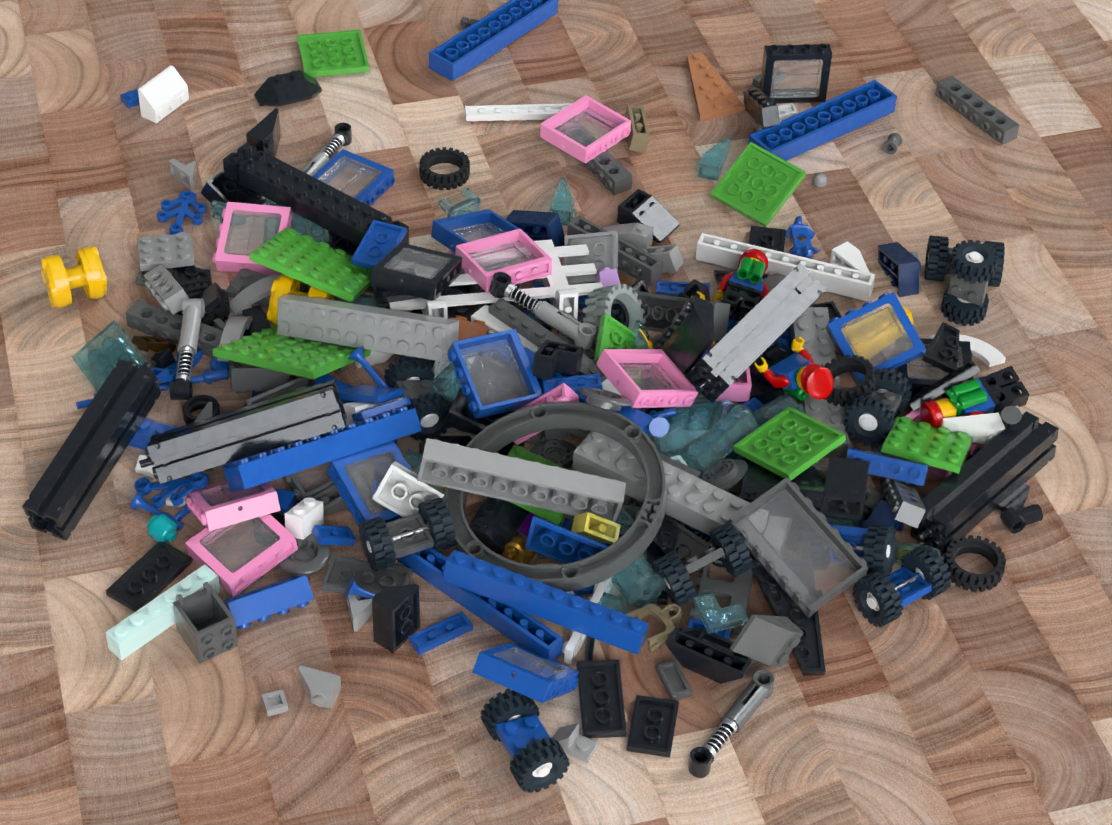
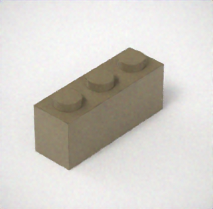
M628 104L624 117L631 120V132L627 137L629 150L646 152L650 134L644 106Z

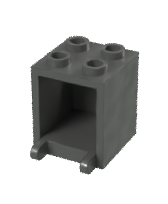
M208 582L203 583L202 590L184 598L181 594L176 595V601L173 602L176 630L199 663L210 660L238 646L235 618Z

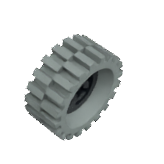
M617 284L596 288L593 292L589 293L588 297L590 299L585 300L587 307L583 308V313L586 314V318H583L584 323L592 324L597 329L595 340L598 337L601 316L605 313L643 338L639 327L641 323L642 325L646 323V318H643L645 310L644 308L641 309L640 305L643 303L641 299L637 300L638 294L636 291L632 292V287H627L626 284Z

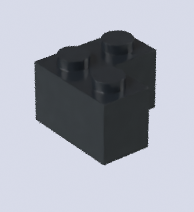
M545 340L534 355L533 376L539 377L542 380H551L557 372L563 373L566 376H576L581 369L583 347Z

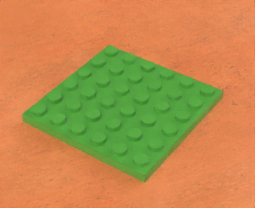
M291 228L283 229L251 252L249 260L351 303L371 286V269L351 264L353 256L347 255L344 250L333 249L329 244L314 241L308 235L302 236L297 234V231Z
M272 325L269 329H262V331L254 332L250 336H242L239 340H232L231 343L221 344L220 347L213 349V356L315 379L356 362V360L348 359V357L358 348L278 335L277 325ZM363 349L364 357L370 356L371 350Z

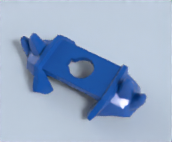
M797 216L794 224L790 225L785 233L788 239L790 233L792 234L794 247L789 250V253L812 259L814 254L820 252L811 244V239L815 233L809 225L802 224V216ZM797 236H803L806 240L801 242L797 239Z

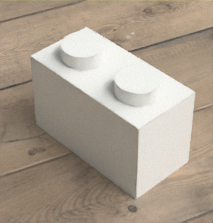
M311 497L303 499L285 513V528L297 539L303 540L309 536L314 525L324 524L323 502Z

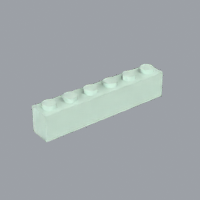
M205 564L105 632L108 649L120 660L125 659L175 624L173 602L176 601V595L181 594L183 598L202 590L203 583L208 582L218 594L220 592L218 575Z

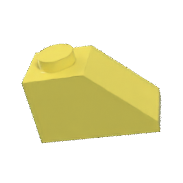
M586 512L574 516L571 532L599 543L614 544L618 540L621 525Z

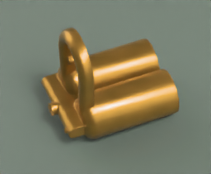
M514 537L511 542L505 545L501 556L529 565L536 552L526 549V543L522 538Z

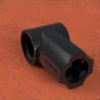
M1038 504L1017 510L1014 507H1009L1001 513L1000 519L1011 533L1015 534L1023 530L1026 525L1041 521L1043 513L1042 508Z

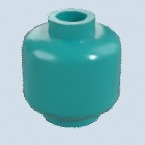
M164 514L154 515L146 526L148 528V535L157 542L166 543L169 541L171 543L178 534L176 532L177 523Z

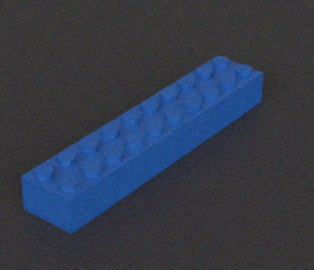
M558 0L508 1L430 51L429 69L451 81L456 80L557 14Z
M873 80L782 120L778 125L769 126L749 135L748 145L752 142L787 161L895 112L897 95L878 81Z
M405 406L354 422L340 429H334L321 435L229 463L230 467L223 470L230 492L245 490L422 431L416 409H408Z

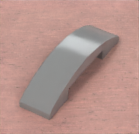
M282 273L263 278L237 294L229 303L234 315H242V310L252 308L251 304L271 295L273 281Z
M231 316L224 327L219 347L221 344H228L232 340L241 339L245 330H248L250 327L252 316ZM217 357L218 361L229 362L227 359Z

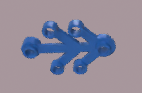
M186 190L180 193L179 198L173 201L163 200L161 202V209L163 211L157 213V219L159 222H166L177 215L175 224H172L169 228V235L184 232L182 224L185 215L192 220L194 225L203 223L201 214L206 212V204L198 203L196 201V194ZM180 204H181V206H180V207H178V208H175V209H173V210H171V209H172V207H175V206H177V205H180ZM188 206L194 207L198 214H195Z
M201 471L184 476L189 477V479H171V481L162 484L160 482L150 483L147 477H142L135 481L134 487L137 493L144 492V495H148L151 490L166 489L152 498L151 501L156 508L164 506L165 499L170 495L172 504L179 506L184 502L183 497L193 490L205 488L209 483V477ZM181 487H185V488H183L181 491H179L178 493H174V492H176L177 490H179Z

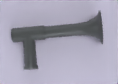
M1007 406L1001 412V417L1006 422L1005 429L1021 420V411L1015 406Z

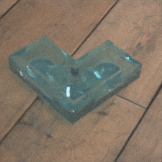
M713 593L694 597L693 604L708 634L746 625L748 622V617L741 603L721 608Z

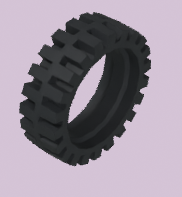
M442 147V150L436 148L435 151L431 149L429 152L424 153L420 159V178L428 187L433 185V189L438 187L439 190L444 188L450 190L451 187L456 189L457 185L461 187L469 179L470 161L468 156L458 149L453 151V148L446 150V147ZM450 163L458 166L460 170L450 174H438L429 168L436 164Z
M197 283L196 287L189 285L188 289L186 287L183 289L189 299H193L209 286L207 283H203V286ZM221 287L220 306L210 313H205L201 323L214 326L213 320L220 318L225 323V320L228 319L230 314L228 294ZM180 310L176 314L183 316V311Z
M845 355V358L839 356L838 360L834 358L831 360V364L828 362L825 364V367L830 370L833 379L846 372H858L865 375L862 382L855 387L849 389L833 388L830 395L824 399L829 404L833 403L834 406L840 404V407H845V404H848L849 407L855 398L858 399L861 395H864V397L867 394L872 395V391H875L877 384L876 375L868 359H864L862 356L858 358L857 355H853L852 358L850 355Z
M969 535L968 539L962 536L960 540L956 538L947 547L944 564L947 563V571L951 573V576H949L951 582H956L957 587L960 588L963 585L964 590L968 591V588H972V592H976L977 588H979L980 592H983L985 588L991 590L993 586L996 587L1002 580L1006 565L1004 552H1001L1002 549L1000 547H996L995 542L989 543L987 538L983 541L981 536H977L976 539H974L973 535ZM965 553L979 554L987 558L993 564L994 569L984 574L970 573L962 569L956 563L955 558Z

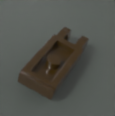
M133 336L131 343L138 346L137 349L143 352H148L149 350L159 352L163 348H170L173 353L176 349L175 343L167 342V339L163 337Z

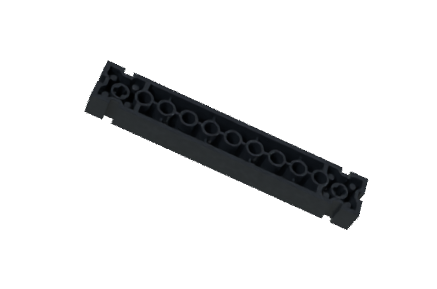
M248 143L239 147L237 153H231L223 159L225 177L233 181L240 180L242 186L282 207H291L292 212L357 246L362 241L373 219L405 227L407 233L401 243H409V226L398 220L392 222V217L264 151H257L256 147Z

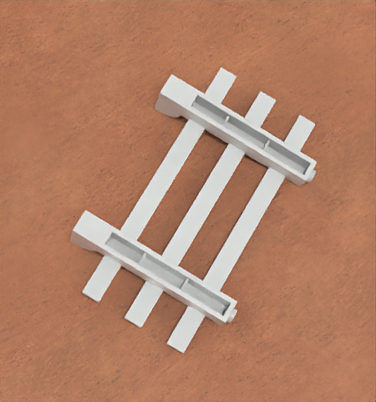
M552 239L534 241L552 258V275L541 277L545 287L521 289V292L525 291L526 295L534 296V299L549 298L551 305L577 320L578 296L589 295L594 289L603 287L601 282L569 285L566 276L597 274L594 263L561 266L558 257L589 255L587 245L554 247ZM526 249L488 252L473 256L472 258L478 264L521 261L526 260L524 257L532 256ZM402 261L393 269L396 271L411 270L412 275L430 279L435 276L432 268ZM460 274L449 286L478 283L469 274ZM490 292L439 296L433 301L416 298L389 302V307L391 310L397 311L421 309L423 315L448 318L447 307L495 303L502 298H496ZM507 297L503 298L507 302L514 301Z

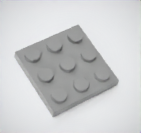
M617 231L565 236L564 246L586 244L589 255L564 257V266L594 263L597 274L600 272L599 270L608 267L610 270L616 268L618 272ZM597 274L566 276L569 285L596 283L595 277Z
M180 232L172 235L162 234L154 237L144 236L137 238L140 271H150L160 264H163L166 269L195 265L191 233Z

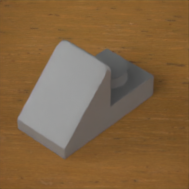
M175 158L169 160L170 175L193 190L197 177L196 161L184 166L183 163H180Z
M348 595L347 604L353 631L355 632L372 616V599L361 600V597L358 595Z
M578 723L560 727L553 736L560 743L566 754L586 763L589 762L598 748V742L579 734Z

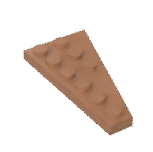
M702 52L687 55V64L700 122L744 111L743 103Z

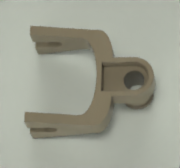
M648 604L626 615L640 620L646 615H652L665 627L666 631L647 639L649 644L648 650L652 653L666 642L674 627L680 624L681 608L677 604H669L660 609L655 604Z

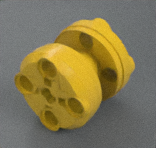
M87 246L76 250L78 265L67 268L64 267L59 254L45 256L41 259V273L52 308H62L71 305L72 295L70 289L82 286L89 300L103 298L104 295H107V279L96 246Z
M281 274L277 279H274L272 284L267 320L277 325L278 298L290 293L334 300V295L313 286L310 287L309 293L301 292L299 280Z

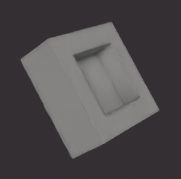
M283 689L262 694L267 717L289 711Z

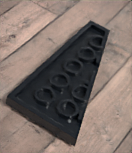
M783 559L816 596L812 559ZM752 560L753 568L751 569L774 616L788 617L804 632L800 638V643L792 650V654L803 676L825 675L826 670L818 611L808 618L759 561Z

